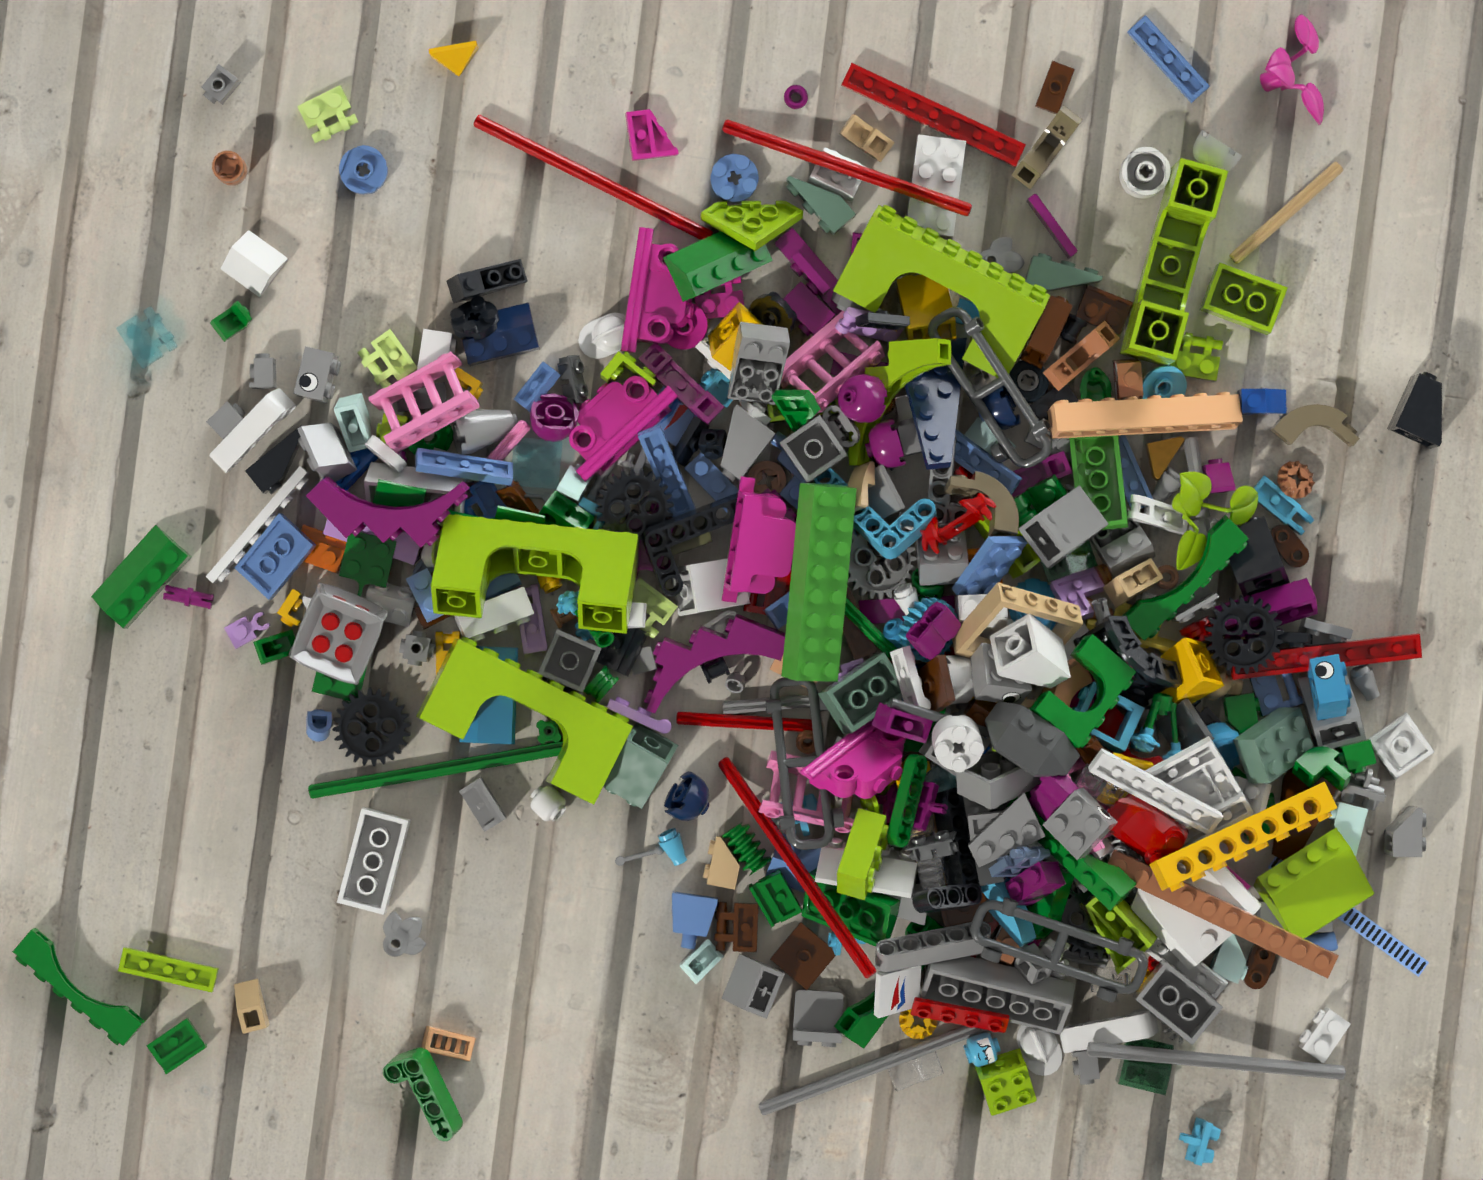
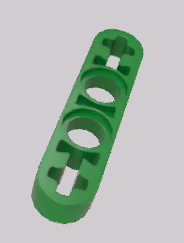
M910 754L906 758L887 832V841L891 846L905 847L910 840L928 766L924 755Z

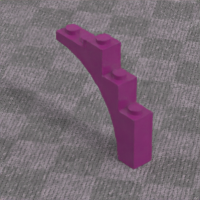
M327 476L306 497L345 538L351 534L356 537L366 527L363 524L365 523L383 543L388 539L393 542L403 532L400 529L402 528L421 548L426 543L431 546L440 537L438 532L442 527L436 520L441 523L450 514L448 509L453 504L459 506L468 497L465 492L470 487L463 481L450 492L433 501L414 506L394 507L360 499L342 489Z
M736 613L734 619L729 618L724 630L728 635L700 625L698 631L693 630L688 642L693 644L692 647L664 637L663 642H657L653 655L657 656L655 663L662 665L663 668L658 667L653 680L657 681L654 690L649 689L644 702L648 704L646 711L655 714L663 697L671 687L690 670L707 661L738 654L762 655L781 661L784 654L785 632Z

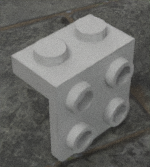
M802 989L795 992L792 1038L794 1041H797L798 1045L811 1046L812 1042H822L821 1046L836 1047V1043H842V1033L834 1025L842 1016L843 994L834 991Z

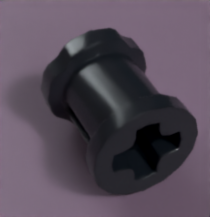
M1069 314L1068 321L1059 337L1076 345V339L1082 328L1087 326V323L1079 317Z
M723 657L700 665L708 684L712 683V680L724 674L730 675Z

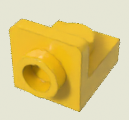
M459 367L456 368L455 373L461 387L465 390L471 387L470 393L478 400L484 391L481 388L483 383Z
M296 589L291 590L277 612L282 616L280 621L290 627L294 624L300 626L302 622L291 615V612L294 611L296 613L303 603L302 599H300L303 593Z

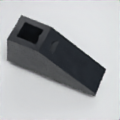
M518 259L457 274L447 280V285L454 304L528 282L522 261Z

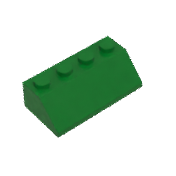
M721 231L663 257L683 302L773 261L766 244L755 251Z
M155 525L91 597L123 629H128L192 556Z

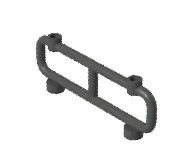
M951 307L941 312L929 323L928 334L930 339H942L938 333V326L952 317L960 318L966 333L973 337L998 375V378L976 391L951 353V365H948V367L998 441V443L991 446V453L998 463L1010 459L1014 465L1020 468H1030L1045 460L1052 451V441L1048 435V432L1051 431V426L1045 418L1038 420L980 332L984 329L982 320L979 317L972 319L964 309L959 307ZM1002 386L1006 387L1031 425L1032 433L1043 444L1041 451L1027 459H1023L1018 455L982 400V398Z
M783 677L772 684L770 699L765 700L766 713L772 714L784 814V816H779L780 831H786L788 842L793 847L802 850L826 847L831 843L834 837V828L844 827L843 809H832L830 792L826 789H820L825 834L819 839H798L795 832V818L793 815L788 768L806 767L825 752L820 712L828 711L818 695L819 692L813 681H795ZM803 685L807 688L809 695L816 756L787 759L779 692L781 688L786 686Z
M1004 897L1003 902L997 900L985 901L976 910L970 932L974 941L984 947L981 957L986 960L999 963L1002 953L1086 981L1099 986L1096 996L1108 1002H1115L1118 993H1134L1143 983L1148 968V960L1143 951L1132 947L1134 942L1128 938L1120 937L1119 941H1115L1018 908V902L1008 897ZM991 909L997 910L1004 915L1014 916L1058 931L1059 935L1050 959L984 937L980 932V928L986 912ZM1070 935L1114 950L1124 956L1136 958L1138 968L1133 981L1125 985L1060 963L1059 961L1068 936Z

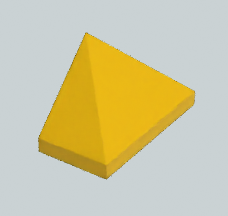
M477 41L431 48L429 49V54L438 63L457 76H460L477 52L478 44Z

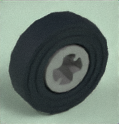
M1022 360L1014 364L1009 376L1027 403L1035 402L1043 397L1048 389L1049 381L1043 374L1045 368L1042 367L1040 369ZM1026 375L1027 378L1033 379L1032 387L1021 383L1024 380L1023 376Z

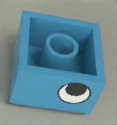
M1339 654L1309 660L1308 680L1317 720L1346 716L1347 707H1350V699L1352 698L1351 688L1349 684H1346L1345 662H1340Z

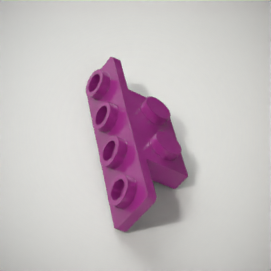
M791 228L775 242L776 247L792 264L790 267L798 277L802 275L808 282L806 284L808 289L815 295L818 294L834 314L838 315L842 310L836 308L838 304L831 300L838 279L799 234Z

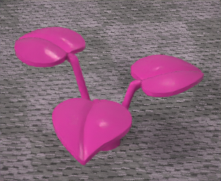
M1300 14L1295 20V32L1298 40L1303 45L1302 49L1290 58L1285 49L1277 48L1265 68L1267 72L1260 75V83L1266 92L1280 88L1282 91L1286 89L1302 90L1301 98L1306 109L1318 125H1321L1324 115V103L1320 91L1313 83H1307L1306 86L1304 84H1294L1295 74L1291 63L1307 52V50L1314 54L1319 48V39L1313 24L1303 14Z

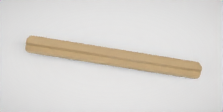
M1334 162L1229 255L1233 262L1239 264L1340 175L1343 172L1342 166L1338 162Z

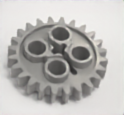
M874 525L869 527L868 530L873 532L878 530L879 527ZM856 530L857 536L852 534L848 582H853L851 590L860 588L859 595L863 596L867 592L868 599H873L875 593L879 600L883 599L884 594L887 598H892V590L894 591L898 586L905 584V579H911L912 575L909 573V570H916V567L911 565V561L917 560V557L910 555L915 550V547L907 548L896 557L899 566L894 571L890 568L891 559L883 557L871 544L870 550L866 546L868 541ZM887 542L885 547H893L896 543ZM861 550L866 554L864 563H860L857 559L858 552ZM876 556H881L882 558L879 561L880 565H875L874 563L877 560ZM873 571L879 574V580L876 584L870 580V574ZM885 571L890 575L889 579L886 578Z

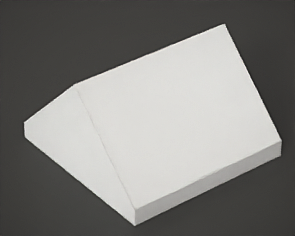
M248 230L231 247L221 270L255 295L261 297L288 258Z

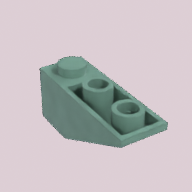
M787 177L788 185L786 188L794 197L800 196L804 201L802 204L803 208L810 215L815 214L819 218L818 225L826 234L831 232L832 235H835L856 216L855 212L841 196L794 177Z
M1039 253L1038 256L1033 255L1031 258L1025 282L1032 286L1037 284L1045 288L1047 292L1098 283L1102 280L1103 276L1098 275L1099 271L1085 267L1083 271L1075 268L1076 264L1062 260L1061 263L1052 261L1051 256Z

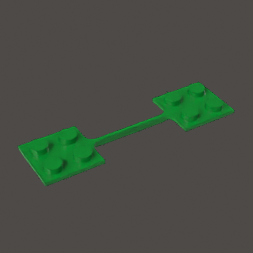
M378 479L373 503L394 507L424 503L426 489ZM498 505L495 516L490 519H507L516 522L543 524L545 515ZM448 510L450 512L449 515L459 514L468 517H478L474 515Z
M360 532L355 537L351 534L347 539L339 576L357 581L359 584L357 595L360 597L366 584L386 588L397 541L392 542L388 539L383 543L375 535ZM367 667L358 685L342 682L316 671L312 692L351 701L349 695L352 693L358 697V690H362Z

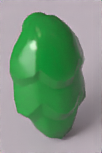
M1098 367L1089 369L1084 374L1080 383V400L1092 399V401H1101L1104 398L1112 397V386L1107 375Z

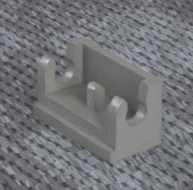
M482 777L459 791L484 832L507 818Z

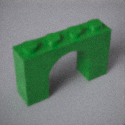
M1093 634L1084 636L1070 654L1095 679L1097 695L1093 705L1085 712L1075 711L1051 691L1042 692L1029 708V710L1064 732L1074 748L1084 747L1091 739L1089 734L1094 728H1098L1104 722V714L1108 709L1111 710L1119 701V694L1122 690L1125 691L1131 686L1134 681L1132 677L1136 673L1133 668Z

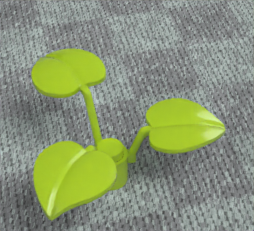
M1200 472L1180 473V493L1174 497L1172 507L1183 514L1182 519L1190 524L1193 531L1187 530L1180 539L1176 559L1177 570H1184L1196 564L1201 559L1206 546V536L1199 533V528L1190 517L1197 516L1201 511V507L1230 513V520L1234 524H1244L1253 516L1258 505V492L1253 487L1245 485L1236 489L1230 499V508H1225L1203 502L1210 494L1212 486L1211 480L1207 475Z

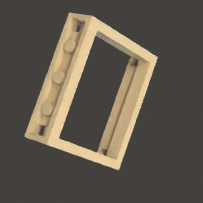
M997 582L963 621L957 635L952 638L955 654L967 658L973 655L981 643L991 644L990 639L979 635L1004 607L1058 622L1052 632L1063 639L1064 645L1083 625L1079 605Z

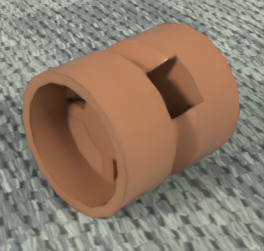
M222 151L214 157L212 170L214 175L224 184L235 186L246 178L247 165L237 153Z

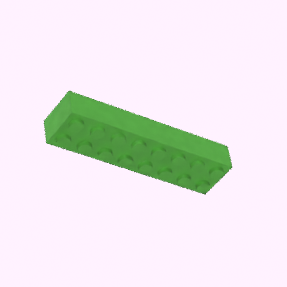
M800 483L782 677L795 681L838 682L857 488L844 485Z

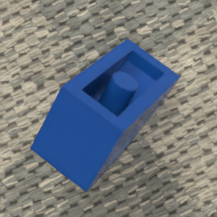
M1261 388L1240 389L1237 391L1242 415L1287 414L1285 389Z

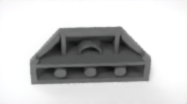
M998 701L984 721L993 750L1034 777L1067 776L1080 757L1064 732L1023 705Z

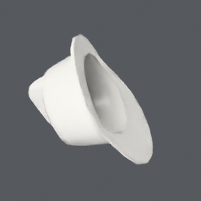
M610 313L585 325L578 339L583 353L590 358L601 359L621 351L626 316L621 313Z
M1022 1025L1017 1033V1043L1027 1067L1036 1075H1051L1058 1070L1063 1058L1055 1033Z

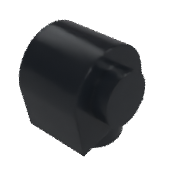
M701 429L698 446L706 458L715 460L723 456L727 440L726 431L721 429Z

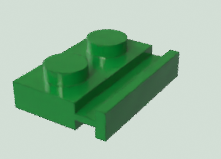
M1054 474L1035 484V486L1027 488L1024 493L1034 508L1040 513L1065 496L1067 491Z
M780 869L759 879L754 884H749L751 893L771 927H774L780 921L782 923L803 912L801 905Z
M186 1018L153 1040L147 1047L158 1064L161 1065L165 1074H168L201 1052L207 1045L203 1042L189 1018Z

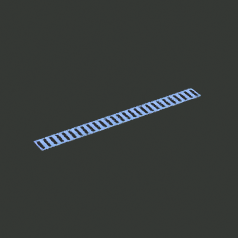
M1275 857L1268 868L1271 869L1284 860ZM1355 908L1338 917V919L1419 977L1429 962Z

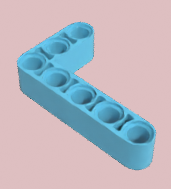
M831 468L814 479L815 484L848 486ZM830 478L829 482L820 483L821 479ZM920 499L889 526L868 505V507L861 509L863 512L860 515H854L853 527L883 557L895 559L922 536L920 530H925L931 519L937 517L936 507L930 499ZM922 511H931L928 516L920 515ZM874 525L879 527L878 530L873 532L868 530L869 527ZM906 526L913 527V529L909 532L902 531V529ZM887 542L896 543L890 548L884 546Z

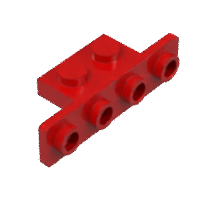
M919 997L914 998L910 1013L920 1018L1001 1033L1006 1032L1010 1017L1007 1014Z

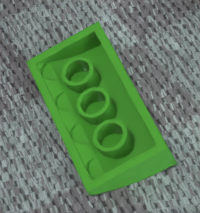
M1119 435L1069 438L1075 488L1079 485L1108 522L1109 525L1102 530L1129 527Z

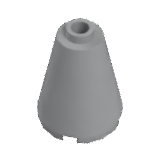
M476 409L452 422L455 423L453 424V441L457 453L470 455L504 439L518 423L516 414H512L510 410Z

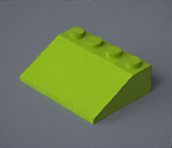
M1334 828L1258 876L1253 885L1285 930L1304 939L1375 894L1353 851L1337 828Z

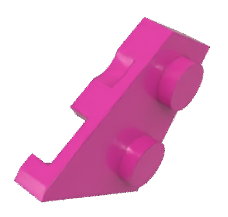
M650 109L625 113L632 161L677 156L679 154L678 149L668 139L667 133L658 124L656 117Z

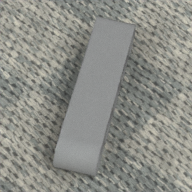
M972 922L881 940L876 945L875 966L882 972H891L980 954L984 947L976 943L972 938L970 932ZM982 922L981 934L987 938L991 936V927L986 922Z

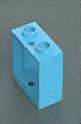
M1092 682L1080 689L1077 696L1080 700L1077 707L1072 708L1073 710L1079 712L1088 710L1094 694H1097L1096 682ZM1119 695L1117 705L1126 709L1127 712L1115 738L1113 739L1096 729H1093L1090 733L1096 736L1103 747L1115 753L1126 751L1145 709Z

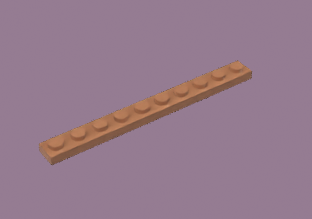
M1114 849L1108 864L1120 867L1137 884L1135 887L1327 979L1329 978L1339 955L1184 881L1185 886L1171 892L1170 888L1162 891L1148 864L1117 849Z

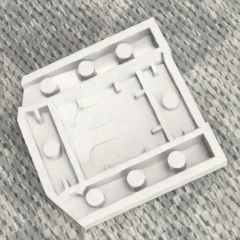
M1209 736L1145 770V772L1220 811L1223 818L1210 835L1254 814L1242 789ZM1171 816L1185 826L1189 832L1181 848L1209 836Z
M1199 852V861L1203 864H1206L1207 857L1205 856V854ZM1178 862V871L1181 874H1185V866ZM1227 867L1215 872L1210 868L1204 871L1205 877L1194 882L1191 878L1184 881L1253 915L1261 907L1259 901ZM1139 888L1131 904V909L1188 970L1198 965L1233 934Z

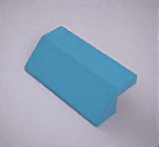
M476 646V648H478V649H480V650H483V648L485 647V646ZM485 647L499 653L498 659L502 661L509 658L518 663V648ZM502 695L487 699L478 709L464 739H460L459 742L515 744L516 701Z

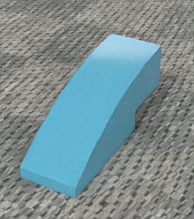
M1005 877L1004 882L981 886L983 894L989 900L1003 902L1004 897L1010 898L1005 885L1010 878ZM1017 905L1018 908L1027 910L1025 905ZM989 910L1019 947L1026 945L1036 938L1032 922L1004 915L997 910Z

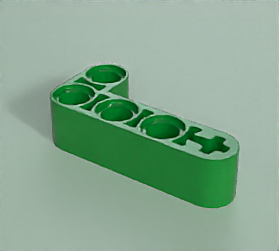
M416 1048L400 1053L384 1066L383 1076L389 1083L396 1084L408 1080L437 1139L443 1142L449 1141L462 1128V1118L428 1050Z

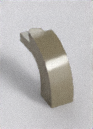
M1063 105L1012 173V176L1031 190L1083 119Z
M1321 404L1296 408L1281 417L1270 429L1288 446L1292 445L1299 435L1311 426H1321L1330 430L1349 447L1354 446L1360 439L1355 435L1357 431L1348 423L1342 424L1348 415L1334 407Z
M975 471L971 479L964 475H955L949 478L945 485V494L973 499L977 497L978 493H982L985 497L994 501L996 508L988 506L993 518L990 521L989 536H1016L1018 534V509L1012 495L1002 483L990 475Z

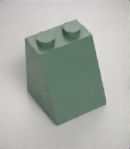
M636 722L603 787L609 793L617 794L624 798L628 804L642 809L679 745L643 724Z

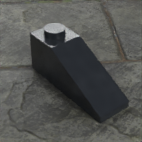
M298 429L294 430L245 470L263 494L269 492L272 495L282 487L280 482L285 479L300 446L298 438L301 436Z

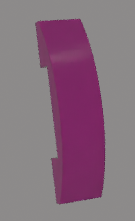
M653 343L638 358L646 368L656 375L655 378L665 388L669 386L679 396L677 399L706 424H709L725 408L709 391H705L678 366L672 357L657 343Z
M1064 451L1047 457L1033 467L1020 468L1013 471L1022 480L1013 492L1012 497L1022 494L1027 488L1035 486V484L1054 474L1059 479L1073 473Z
M955 595L943 596L941 598L955 609ZM894 598L859 600L860 612L872 624L887 623L894 618H900L903 622L905 621L902 616L906 615Z

